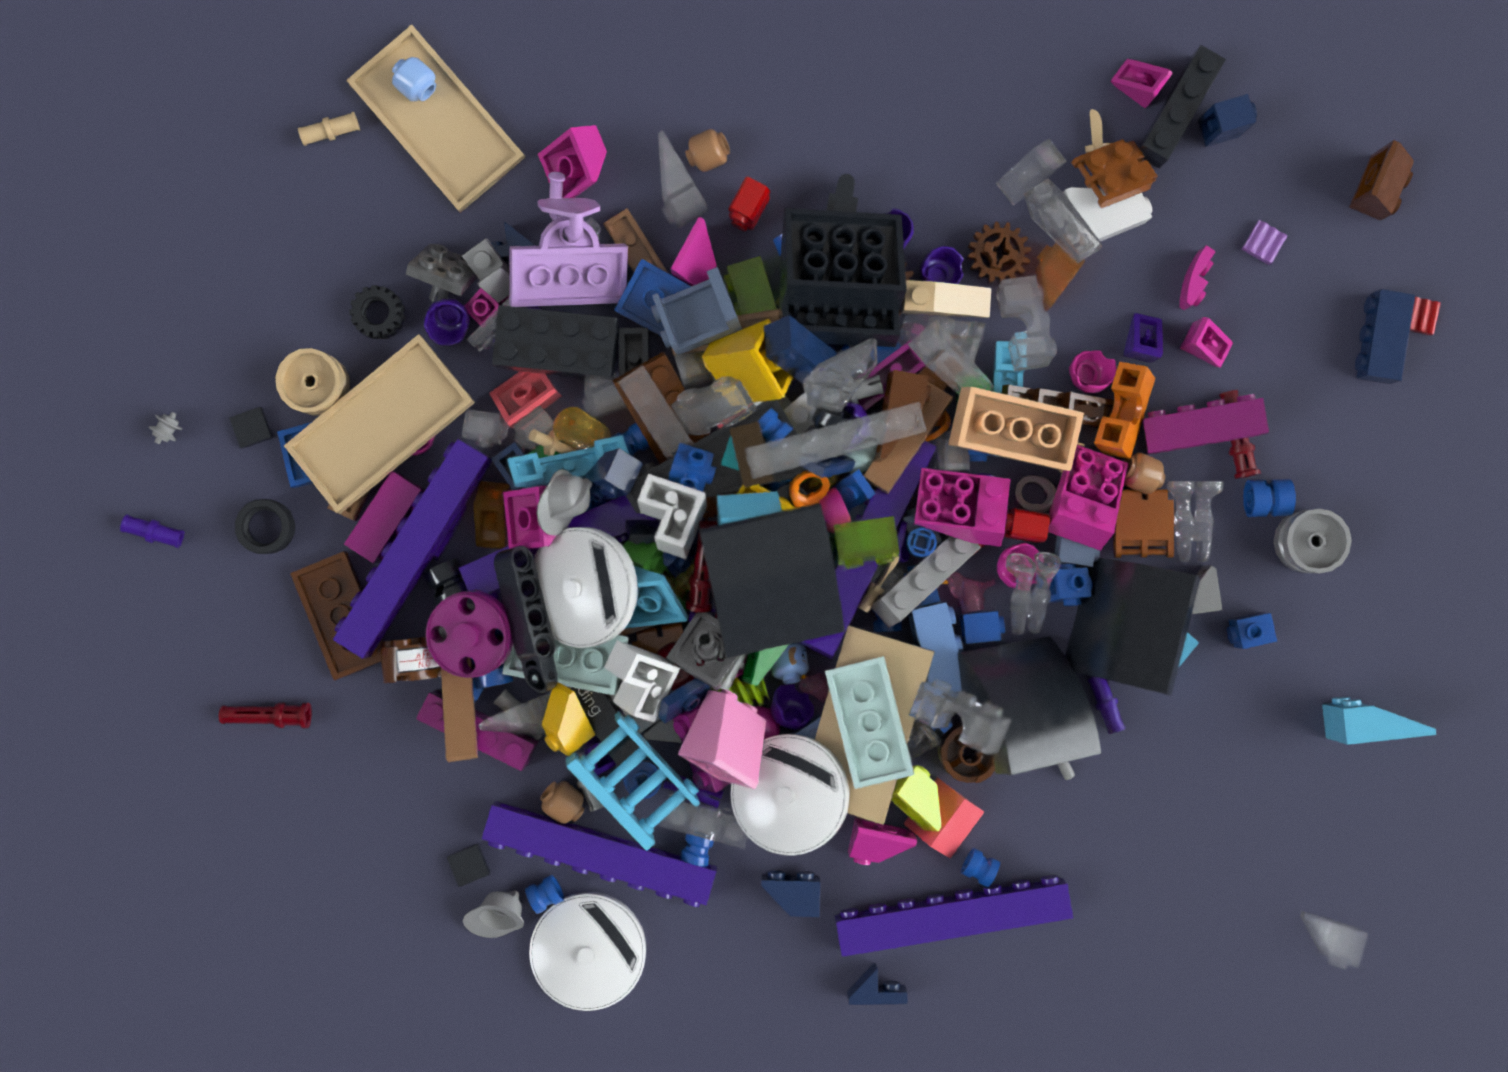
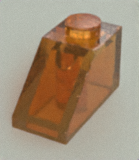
M1058 240L1052 247L1047 244L1037 256V259L1041 262L1035 268L1040 305L1041 309L1045 312L1053 306L1085 263L1083 258Z
M480 481L473 504L476 547L495 549L506 547L507 524L503 492L510 491L509 484Z

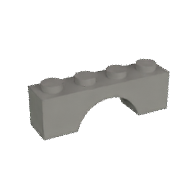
M947 535L942 539L941 543L937 544L933 553L926 556L905 576L889 587L882 596L876 599L871 608L888 628L901 622L981 547L976 543H970Z

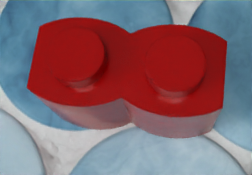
M746 176L728 208L730 212L729 217L732 220L731 224L744 232L747 229L754 230L770 200V189Z
M1017 508L1008 509L1004 537L1044 543L1048 536L1050 514Z

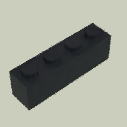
M1202 45L1193 53L1139 146V149L1145 156L1142 159L1147 160L1158 168L1168 161L1226 61L1225 58Z

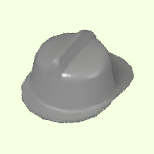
M564 469L554 473L542 493L537 506L538 523L546 534L554 536L561 534L562 530L568 527L573 517L587 510L590 503L589 490L592 482L589 479H582L579 476L572 475L568 470Z
M514 890L506 893L499 891L489 893L479 907L464 915V926L470 932L486 938L500 937L523 928L524 921L521 918L522 904L519 901V892Z

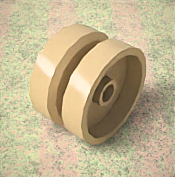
M313 348L299 349L288 354L280 363L276 373V389L281 399L290 408L313 416H320L350 391V377L345 366L335 357Z

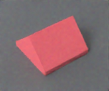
M519 371L489 393L506 423L515 430L562 397L546 374Z
M937 777L934 782L938 787L941 817L940 830L938 832L923 830L910 817H907L903 824L930 847L951 859L984 811Z

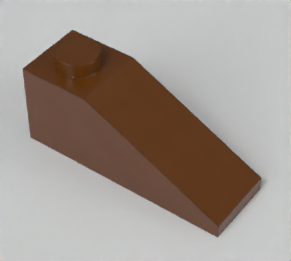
M893 370L887 375L874 458L875 462H881L888 457L923 408L924 403H928L931 394V386L927 385L929 376Z

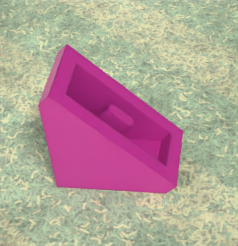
M1127 58L1111 79V83L1142 107L1146 108L1173 73L1170 69Z
M1202 317L1192 323L1180 349L1215 367L1221 368L1233 342L1210 318Z

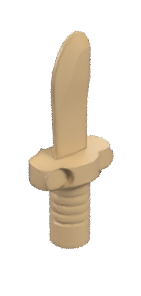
M1093 109L1089 112L1092 145L1085 146L1086 153L1111 144L1103 143L1102 120L1099 113Z
M533 429L529 434V440L544 446V454L547 456H553L555 451L561 454L577 451L573 446L560 442V434L554 430L546 435Z
M898 555L888 564L877 584L870 582L868 585L869 590L858 606L863 611L868 613L878 596H882L885 590L881 588V585L898 563Z

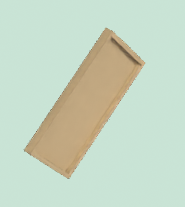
M410 25L346 80L460 213L525 158L521 150L413 25ZM410 57H417L434 72L436 88L427 100L410 101L392 84V77L394 75L392 69L400 59L406 60Z
M418 334L286 443L284 447L335 512L341 514L471 407L475 401L425 339Z
M848 626L836 668L885 657L906 743L908 744L935 651ZM829 689L815 740L826 746L837 757L845 771L849 785L847 813L883 825L897 779L857 789L854 788Z

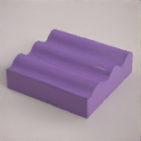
M1258 220L1241 250L1270 265L1287 235L1269 226L1266 222Z

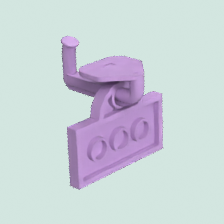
M561 172L549 173L550 195L547 199L538 200V207L541 211L549 213L553 222L548 224L541 234L539 246H510L509 304L511 307L618 303L627 287L628 246L625 243L599 244L598 236L593 228L583 220V217L600 211V205L595 200L587 198H562L565 175Z

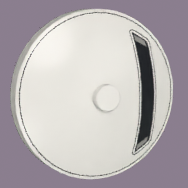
M577 527L562 530V533L556 535L550 546L539 548L534 557V563L553 638L568 646L586 648L604 644L618 636L627 626L633 615L638 594L635 568L624 547L606 532L590 527Z
M798 734L777 735L763 741L756 788L752 789L731 783L732 809L741 829L758 846L781 855L804 854L824 845L841 827L849 806L848 780L837 757L822 743Z
M598 892L571 894L564 897L563 902L550 906L538 921L530 942L531 968L540 987L559 1004L583 1011L603 1009L622 1000L638 982L646 959L645 935L635 914L618 899Z

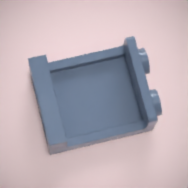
M718 267L707 271L709 277L707 281L665 298H660L658 293L652 295L655 305L651 306L653 315L657 323L662 322L665 329L660 332L666 348L672 347L677 356L742 330Z

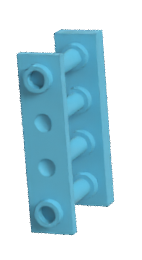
M618 711L615 714V719L619 727L587 756L583 754L580 757L574 752L565 758L566 767L647 851L655 844L652 834L655 831L654 827L686 798L695 807L699 805L700 802L696 795L699 790L690 779L686 778L683 781L637 731L640 726L629 714L624 717ZM629 735L639 748L607 777L603 775L600 778L593 771L595 769L594 765ZM648 756L659 769L627 798L622 797L619 799L613 792L615 790L614 786ZM668 777L679 790L646 819L643 817L639 820L633 813L635 810L634 806Z

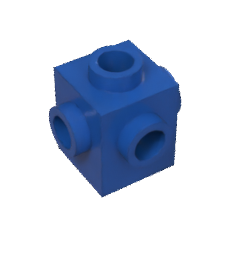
M680 443L672 463L668 481L703 492L705 483L712 484L717 468L711 466L714 453Z
M1076 564L1059 565L1058 570L1043 574L1047 603L1063 602L1064 607L1081 605L1082 599L1092 596V579L1088 574V567L1076 568Z

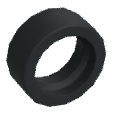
M259 499L247 503L238 512L235 520V534L239 543L247 550L257 554H274L285 549L292 541L295 533V520L291 511L284 504L274 500ZM260 510L275 512L282 523L280 536L269 544L256 542L249 532L251 517Z

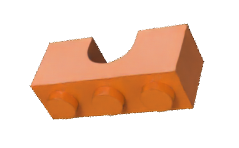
M1119 362L1111 390L1114 392L1113 410L1110 417L1102 416L1094 444L1102 454L1131 459L1155 382V377L1148 366Z

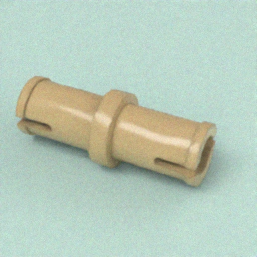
M355 112L333 119L325 117L322 118V122L298 128L304 146L328 138L332 141L338 135L360 130Z

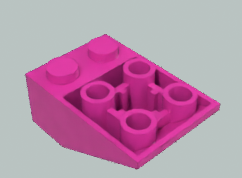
M1077 445L1071 471L1063 470L1049 512L1050 524L1048 532L1101 550L1114 534L1128 463Z
M921 468L914 524L970 543L1001 547L1005 533L1010 479Z

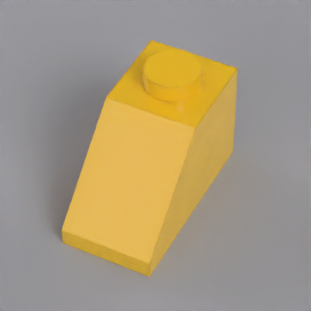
M557 682L556 687L551 690L542 727L547 735L545 741L553 751L559 750L569 757L596 734L575 692Z

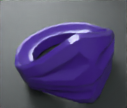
M905 521L899 523L894 541L885 552V556L889 559H893L898 555L899 563L908 561L910 557L905 547L907 522Z

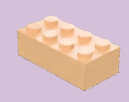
M961 387L948 445L1057 470L1071 471L1084 413L975 387Z

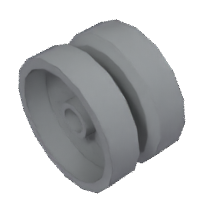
M1324 509L1297 511L1292 516L1285 517L1276 528L1273 541L1276 555L1282 564L1292 571L1301 573L1333 571L1342 565L1349 555L1352 542L1350 530L1344 520L1334 512Z

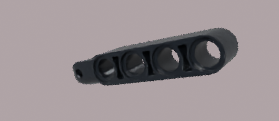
M516 546L498 552L494 557V568L506 616L510 624L515 651L521 661L525 681L533 690L545 693L554 689L558 682V673L553 658L555 642L532 553L525 546ZM533 675L537 676V683L533 682Z

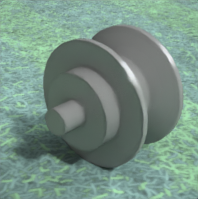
M171 412L170 415L163 413L162 416L155 415L159 421L156 426H149L153 430L152 435L157 437L154 442L160 444L162 440L165 442L169 440L176 441L172 434L175 430L183 429L178 425L179 421L175 419L176 413Z

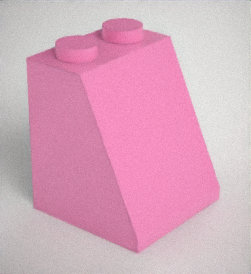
M722 689L721 692L708 690L678 755L718 780L755 789L758 784L766 720L757 714L758 709L754 706L737 701L738 696L735 693L726 689Z

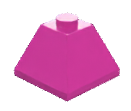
M592 125L569 128L538 153L547 178L551 172H561L565 175L562 198H575L597 182L607 151L597 126Z
M698 217L671 267L672 276L690 286L709 280L707 271L717 267L705 221Z
M547 486L503 492L509 548L516 546H525L528 549L547 547L551 545L556 537L546 534L541 529L537 518L538 502Z
M855 818L848 853L850 857L854 858L853 861L855 863L870 865L871 862H882L916 846L917 838L910 829L887 824L882 825L873 821Z

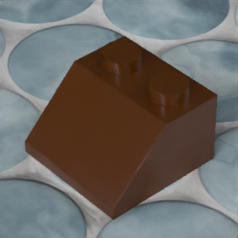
M1393 140L1370 156L1349 208L1380 221L1397 212L1402 202V199L1399 198L1402 189L1406 188L1412 179L1413 172H1411V168L1414 164V160L1400 142Z

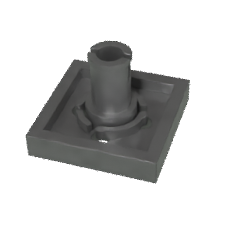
M430 243L408 263L406 275L432 285L429 299L432 302L435 301L436 296H438L437 301L443 298L448 299L449 292L461 296L478 278L462 255L449 251L440 244Z
M696 612L667 656L669 662L717 691L740 658V656L726 657L719 621L706 612ZM723 655H725L724 661L717 660L718 656L720 659H723ZM701 659L705 661L703 666L697 665V662L702 664Z

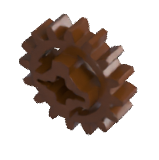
M995 221L992 229L987 224L982 227L983 234L976 231L973 238L977 242H970L968 248L974 252L968 254L967 260H974L975 263L970 267V270L978 269L980 271L977 277L979 280L986 276L988 277V285H991L995 279H998L999 286H1003L1005 278L1012 283L1016 280L1015 273L1022 275L1025 272L1021 265H1028L1030 263V259L1024 257V255L1030 253L1031 248L1024 247L1023 244L1028 240V237L1020 238L1018 236L1021 230L1019 227L1011 231L1009 222L1006 223L1004 228H1000L999 222ZM998 235L996 241L992 243L984 242L987 238ZM1010 240L1014 243L1017 250L1013 249L1009 242ZM1002 243L1001 254L1003 255V257L996 264L997 253L995 252V250ZM981 257L985 258L989 265L988 268L983 263ZM1014 265L1010 270L1000 272L1002 266Z

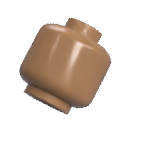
M708 129L692 136L688 143L689 149L685 151L689 164L692 167L697 166L702 172H707L724 165L727 162V155L730 154L729 144L722 132L718 133L714 129Z
M1142 452L1135 453L1131 456V459L1124 460V462L1128 463L1124 481L1126 487L1147 495L1163 486L1166 475L1164 474V466L1161 461Z
M567 781L552 782L540 797V800L543 801L541 806L543 812L561 825L569 821H577L584 812L582 807L584 795Z

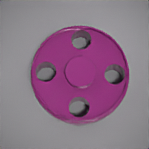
M481 590L462 591L445 598L433 610L427 623L426 641L431 656L442 669L455 676L474 678L486 675L499 668L506 661L513 647L510 624L504 605L495 597ZM468 598L472 599L475 604L474 611H471L467 606ZM440 626L446 630V639L442 638L439 634ZM496 628L502 631L504 636L503 642L496 638ZM468 657L474 660L475 670L469 667L467 663Z

